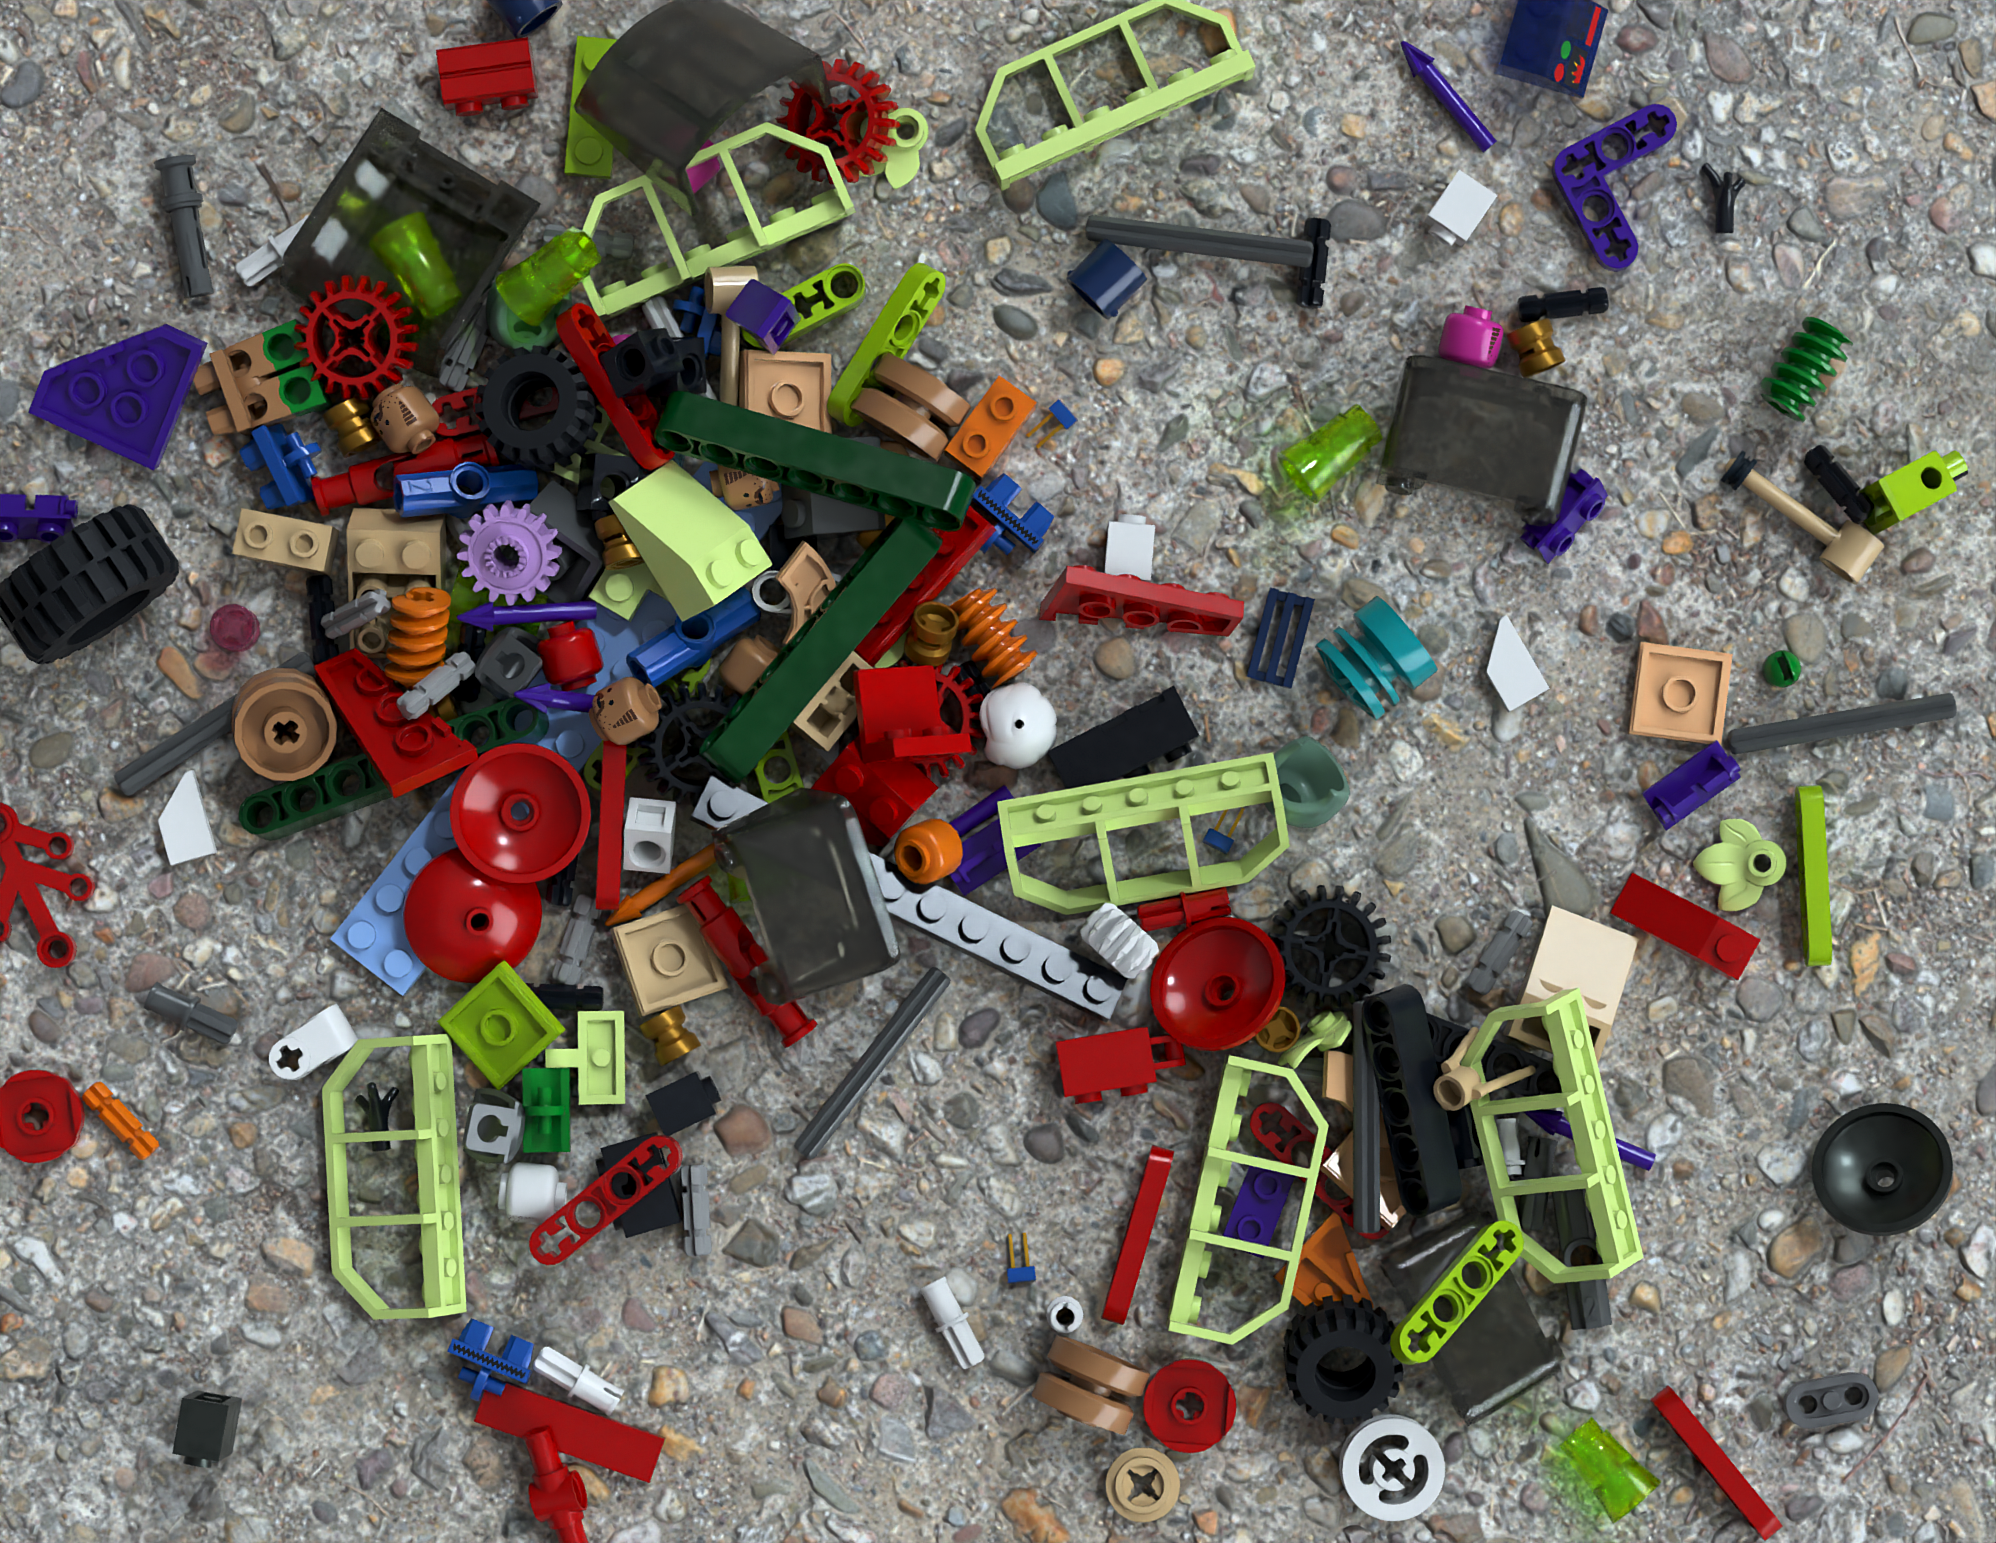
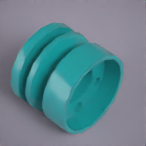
M1375 596L1353 614L1354 621L1362 634L1357 639L1340 626L1333 630V634L1343 648L1341 652L1325 638L1315 645L1317 652L1324 662L1326 672L1335 685L1353 705L1364 710L1375 721L1385 714L1382 704L1375 696L1378 692L1393 706L1400 701L1391 683L1395 678H1398L1403 684L1415 690L1438 670L1433 659L1414 633L1379 596Z

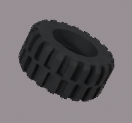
M126 504L123 507L118 506L112 508L107 513L103 512L94 516L88 522H83L74 527L70 532L50 542L47 547L29 557L28 561L12 571L11 575L0 583V618L29 660L41 665L44 663L49 664L87 647L90 643L109 634L113 629L124 624L133 615L150 605L151 601L163 594L166 588L176 580V576L179 574V562L143 509L131 504Z

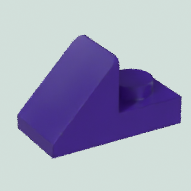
M755 279L748 281L725 314L728 319L751 334L757 343L772 355H775L801 320L796 308L788 298Z

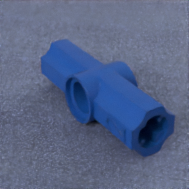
M463 462L458 464L453 470L396 475L393 480V500L396 512L399 513L401 518L449 513L456 518L466 519L474 516L479 510H484L489 504H493L499 509L506 500H511L514 507H521L526 503L530 504L538 496L539 483L536 470L525 469L520 464L483 467L475 462ZM458 485L470 488L474 495L462 493L458 489Z
M740 587L715 606L683 622L677 615L674 625L627 654L626 663L631 670L632 677L637 678L644 685L650 684L655 688L688 666L698 667L705 664L711 658L714 649L759 621L761 611L756 605L753 595L746 587ZM696 635L701 639H690L686 636Z

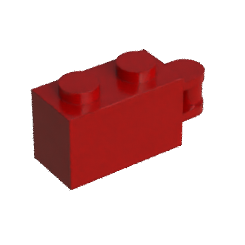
M1147 1026L1055 1041L1064 1097L1074 1096L1075 1104L1103 1100L1101 1091L1120 1088L1121 1097L1148 1093L1147 1084L1157 1082L1155 1070L1186 1065L1183 1044L1176 1041L1169 1034L1149 1037ZM1164 1043L1167 1061L1154 1063L1151 1045Z

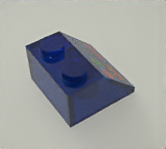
M1515 0L1494 74L1583 99L1608 9L1592 0Z

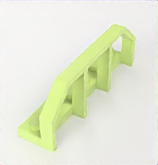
M1150 0L998 68L975 127V134L1001 191L1010 188V184L1082 151L1088 153L1094 149L1095 145L1159 117L1161 120L1168 117L1169 112L1240 80L1246 82L1252 79L1256 66L1249 50L1242 51L1227 16L1185 0ZM1166 8L1219 28L1229 50L1211 58L1209 61L1212 66L1197 73L1191 67L1170 76L1167 79L1169 85L1159 89L1129 24ZM1119 28L1145 88L1128 95L1125 98L1127 104L1110 111L1109 106L1106 105L1083 116L1085 121L1083 123L1054 57ZM1044 63L1073 128L1068 130L1066 124L1057 126L1042 134L1043 142L1026 149L1024 143H1021L999 154L1001 161H999L986 130L1004 82L1009 77Z
M765 122L596 195L571 258L594 311L600 320L604 322L639 307L654 297L667 295L704 279L707 267L734 266L856 213V210L828 146ZM765 135H770L822 156L836 188L811 199L813 206L796 213L794 207H790L768 217L771 224L762 228L729 151ZM720 155L750 225L726 235L728 243L711 250L709 244H704L682 255L652 184ZM644 189L676 266L669 268L667 262L657 264L641 272L643 280L626 286L624 280L618 281L600 289L599 296L584 258L604 207L610 202Z
M1273 752L997 802L1005 857L1014 896L1064 915L1098 910L1104 903L1120 906L1180 895V892L1187 894L1249 883L1290 847ZM1273 801L1277 827L1240 860L1198 867L1190 816ZM1177 818L1181 819L1189 869L1116 882L1107 831ZM1097 833L1107 884L1066 891L1026 876L1019 871L1014 848Z
M1580 989L1562 990L1542 1002L1500 1007L1488 1014L1462 1059L1461 1066L1471 1067L1476 1070L1481 1078V1083H1486L1481 1059L1503 1021L1542 1016V1023L1548 1032L1552 1047L1553 1069L1559 1078L1562 1093L1490 1101L1489 1093H1487L1480 1099H1474L1470 1102L1498 1221L1512 1222L1520 1229L1524 1239L1523 1250L1520 1256L1554 1284L1611 1279L1644 1257ZM1563 1107L1564 1115L1570 1123L1575 1143V1160L1582 1174L1510 1181L1494 1115ZM1586 1189L1585 1202L1592 1215L1597 1235L1596 1249L1600 1257H1602L1603 1264L1566 1267L1521 1230L1514 1196Z
M448 1034L358 1039L322 1087L332 1275L373 1320L432 1318L467 1312L452 1038ZM411 1046L409 1064L412 1069L414 1094L411 1107L415 1116V1129L345 1133L343 1090L373 1050L378 1047ZM416 1139L414 1157L418 1167L419 1185L416 1199L420 1214L349 1216L346 1143ZM421 1224L419 1249L423 1258L424 1282L422 1285V1298L425 1302V1307L389 1308L352 1268L350 1227Z
M1225 1054L1167 1316L1166 1328L1168 1331L1233 1345L1289 1309L1329 1127L1293 1069ZM1252 1070L1285 1077L1317 1126L1308 1168L1226 1150L1228 1141L1236 1142L1238 1138L1242 1115L1234 1113L1238 1095L1247 1096ZM1232 1162L1306 1178L1290 1251L1213 1234L1217 1232L1222 1206L1214 1204L1218 1186L1226 1188ZM1205 1243L1287 1260L1279 1301L1230 1333L1188 1324L1197 1323L1202 1297L1194 1295L1198 1277L1206 1279L1210 1266L1212 1251L1204 1250Z

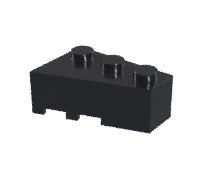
M1172 686L1162 691V694L1140 705H1135L1101 725L1099 724L1049 750L1047 754L1065 789L1115 781L1122 777L1127 779L1148 775L1151 773L1148 764L1164 756L1169 764L1193 752L1189 743L1195 741L1200 735L1175 686Z

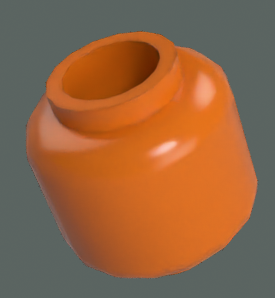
M929 818L904 829L896 838L894 845V858L899 871L908 880L916 884H929L952 874L961 864L963 857V846L958 832L951 824L942 819Z

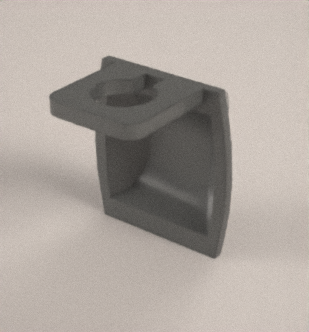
M507 627L501 630L486 645L479 656L474 670L475 677L488 692L498 699L504 701L515 697L514 692L526 689L542 668V659L538 656L536 650L541 640L520 628Z
M490 1088L476 1089L474 1100L469 1107L462 1141L463 1151L481 1162L504 1164L511 1161L518 1152L524 1135L525 1116L523 1105L514 1097L500 1090Z

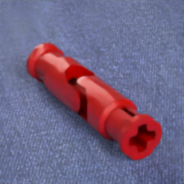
M483 433L457 441L447 438L434 442L428 449L417 456L411 457L413 455L412 452L394 453L349 466L348 472L321 479L318 475L311 477V483L321 516L325 517L330 515V510L349 504L358 503L360 506L392 498L394 490L383 488L376 479V470L385 463L393 461L395 478L396 475L453 470L458 464L463 462H475L483 467L488 465L501 466L498 451L487 441L488 437ZM477 450H483L479 453L463 456V454L470 453Z
M706 875L684 890L675 899L679 904L687 906L700 924L698 931L717 957L724 962L731 976L761 1017L767 1016L782 1036L781 1044L784 1048H787L812 1031L818 1024L814 1018L808 1019L794 1000L793 995L795 992L763 948L754 940L752 933L733 907H726L710 885L712 882L711 877ZM758 967L761 972L762 981L749 975L750 971Z

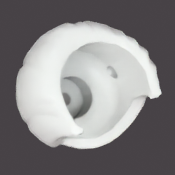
M1018 682L1008 686H998L989 692L982 701L979 719L987 737L983 754L991 762L1013 769H1022L1037 763L1038 760L1043 758L1053 748L1057 737L1055 725L1057 717L1052 704L1046 697L1041 696L1040 691L1033 685ZM1017 720L1022 722L1020 729L1015 726Z

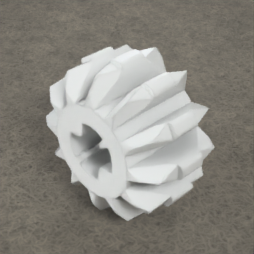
M1104 903L1086 919L1087 922L1080 930L1082 939L1125 978L1134 979L1142 971L1144 972L1159 952L1157 943L1114 904Z

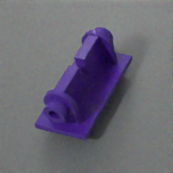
M1581 468L1575 474L1570 472L1550 496L1551 500L1559 505L1561 509L1555 513L1543 504L1522 527L1525 532L1520 536V539L1529 548L1534 550L1536 547L1547 564L1556 555L1561 556L1570 548L1575 539V533L1586 520L1592 521L1602 511L1608 494L1600 479L1597 477L1593 479Z
M0 494V542H13L17 539H35L50 544V542L67 534L75 527L73 519H77L78 502L77 500H69L68 495H35L34 510H26L27 495Z
M1715 740L1641 794L1663 828L1668 830L1741 778L1738 773L1741 769L1731 755L1727 756L1719 742Z
M1000 818L962 842L963 857L961 864L950 876L963 896H966L1008 868ZM1041 844L1015 847L1017 861L1039 848Z
M1249 1165L1222 1236L1269 1246L1295 1176ZM1246 1252V1253H1249V1254H1252V1255H1254V1256H1257V1257H1259V1258L1264 1259V1255L1255 1254V1253H1251V1252Z

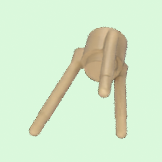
M1472 1027L1452 1056L1441 1064L1444 1074L1435 1081L1433 1087L1434 1095L1444 1110H1459L1474 1099H1480L1489 1092L1533 1075L1536 1072V1068L1528 1066L1489 1082L1481 1083V1078L1476 1070L1471 1067L1460 1066V1061L1479 1032L1477 1027Z

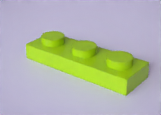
M577 36L564 173L567 176L612 179L624 50L623 40Z

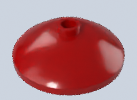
M505 744L481 754L478 757L479 760L469 764L463 771L451 797V829L462 854L482 873L509 883L537 882L560 872L579 853L590 827V800L587 789L578 772L561 755L535 744ZM522 802L528 806L529 813L524 819H516L511 815V808L515 803Z
M459 847L440 853L419 870L408 888L403 906L405 934L410 947L419 960L439 976L462 983H479L504 960L512 969L518 966L534 946L542 922V902L535 882L509 883L489 877L475 868L465 858ZM475 914H485L486 921L483 926L478 928L471 926V919Z
M1217 917L1200 921L1174 937L1159 956L1153 970L1150 985L1153 1011L1166 1032L1176 1041L1187 1047L1202 1051H1220L1236 1047L1257 1035L1275 1015L1285 988L1284 962L1279 949L1272 939L1262 929L1248 921L1232 917ZM1234 990L1231 998L1222 1001L1223 995L1227 991Z

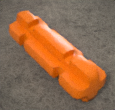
M99 1081L92 1084L82 1095V1100L92 1111L98 1110L100 1112L98 1117L123 1143L128 1142L130 1144L128 1149L139 1160H145L151 1156L159 1147V1142L149 1131L144 1132L141 1129L143 1125L119 1099L114 1100L111 1097L113 1093L104 1083Z

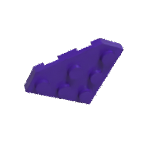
M163 324L50 367L43 372L28 413L151 470H155L161 463L208 343L168 324Z

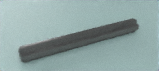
M1090 215L1088 217L1085 230L1086 238L1094 242H1101L1105 238L1113 244L1305 268L1310 267L1314 251L1313 244L1310 241Z
M305 652L298 653L277 667L294 668L312 677L315 676L313 667L315 664ZM237 694L114 774V778L123 793L127 796L134 794L232 730L231 708Z
M1946 693L1733 729L1728 732V742L1732 754L1736 755L1949 719L1956 716L1957 706L1953 694Z
M936 967L929 969L796 1140L794 1147L798 1152L808 1159H814L949 986L951 980L945 973Z
M1360 1000L1353 1004V1228L1358 1233H1376L1380 1230V1099L1362 1017V1006L1365 1000Z

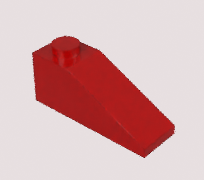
M1634 873L1630 874L1609 912L1730 981L1739 980L1761 940L1725 919Z

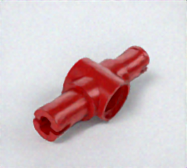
M549 1425L527 1431L522 1437L535 1471L532 1475L533 1482L528 1487V1494L536 1519L540 1523L547 1521L549 1529L555 1530L559 1543H589L582 1523L584 1518L583 1511L588 1506L587 1493L582 1477L576 1470L569 1471L567 1464L561 1462Z

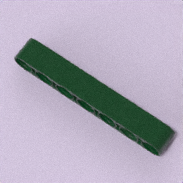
M674 391L669 394L653 435L659 445L679 454L740 470L761 478L948 532L961 529L976 488L975 482L971 477L957 470L685 391Z
M895 517L709 734L699 749V755L734 784L745 778L941 547L943 538L929 526Z
M516 697L446 722L451 726L452 733L462 741L466 739L471 744L472 734L476 729L482 726L489 728L487 742L481 747H476L478 757L490 749L505 744H536L544 738L549 728L547 714L542 713ZM531 710L533 715L531 725L524 731H516L514 722L517 715L522 711ZM365 753L316 770L313 774L295 781H287L252 794L243 801L238 814L239 821L246 831L261 839L273 841L393 796ZM466 765V766H464V767H462V768H460V769H458V770H455V771H453V772H451V773H449V774H447V775H444V776H442V777H440V778H438V779H436V780H439V779H442V778H444V777H447V776L453 775V774H455V773L461 772V771L465 770L468 765ZM357 774L360 781L357 791L352 795L345 796L342 788L344 781L347 777ZM314 790L317 798L315 805L309 811L302 812L300 809L301 797L306 792ZM271 806L273 809L272 821L266 827L259 828L257 824L259 812L263 808Z

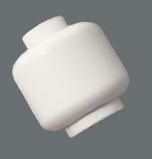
M518 1162L511 1167L509 1173L503 1172L501 1175L498 1207L499 1210H506V1216L511 1222L541 1225L556 1213V1210L566 1205L567 1183L559 1182V1174L554 1166Z

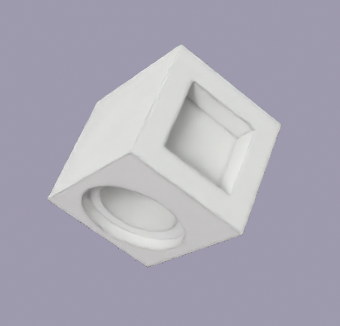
M1458 170L1424 221L1431 226L1428 232L1446 246L1451 247L1453 243H1456L1463 247L1497 195L1461 170Z
M1128 514L1118 515V522L1109 521L1104 573L1116 576L1131 574L1139 577L1141 581L1150 582L1155 525H1147L1146 517Z
M630 797L624 828L623 869L670 874L675 844V801Z

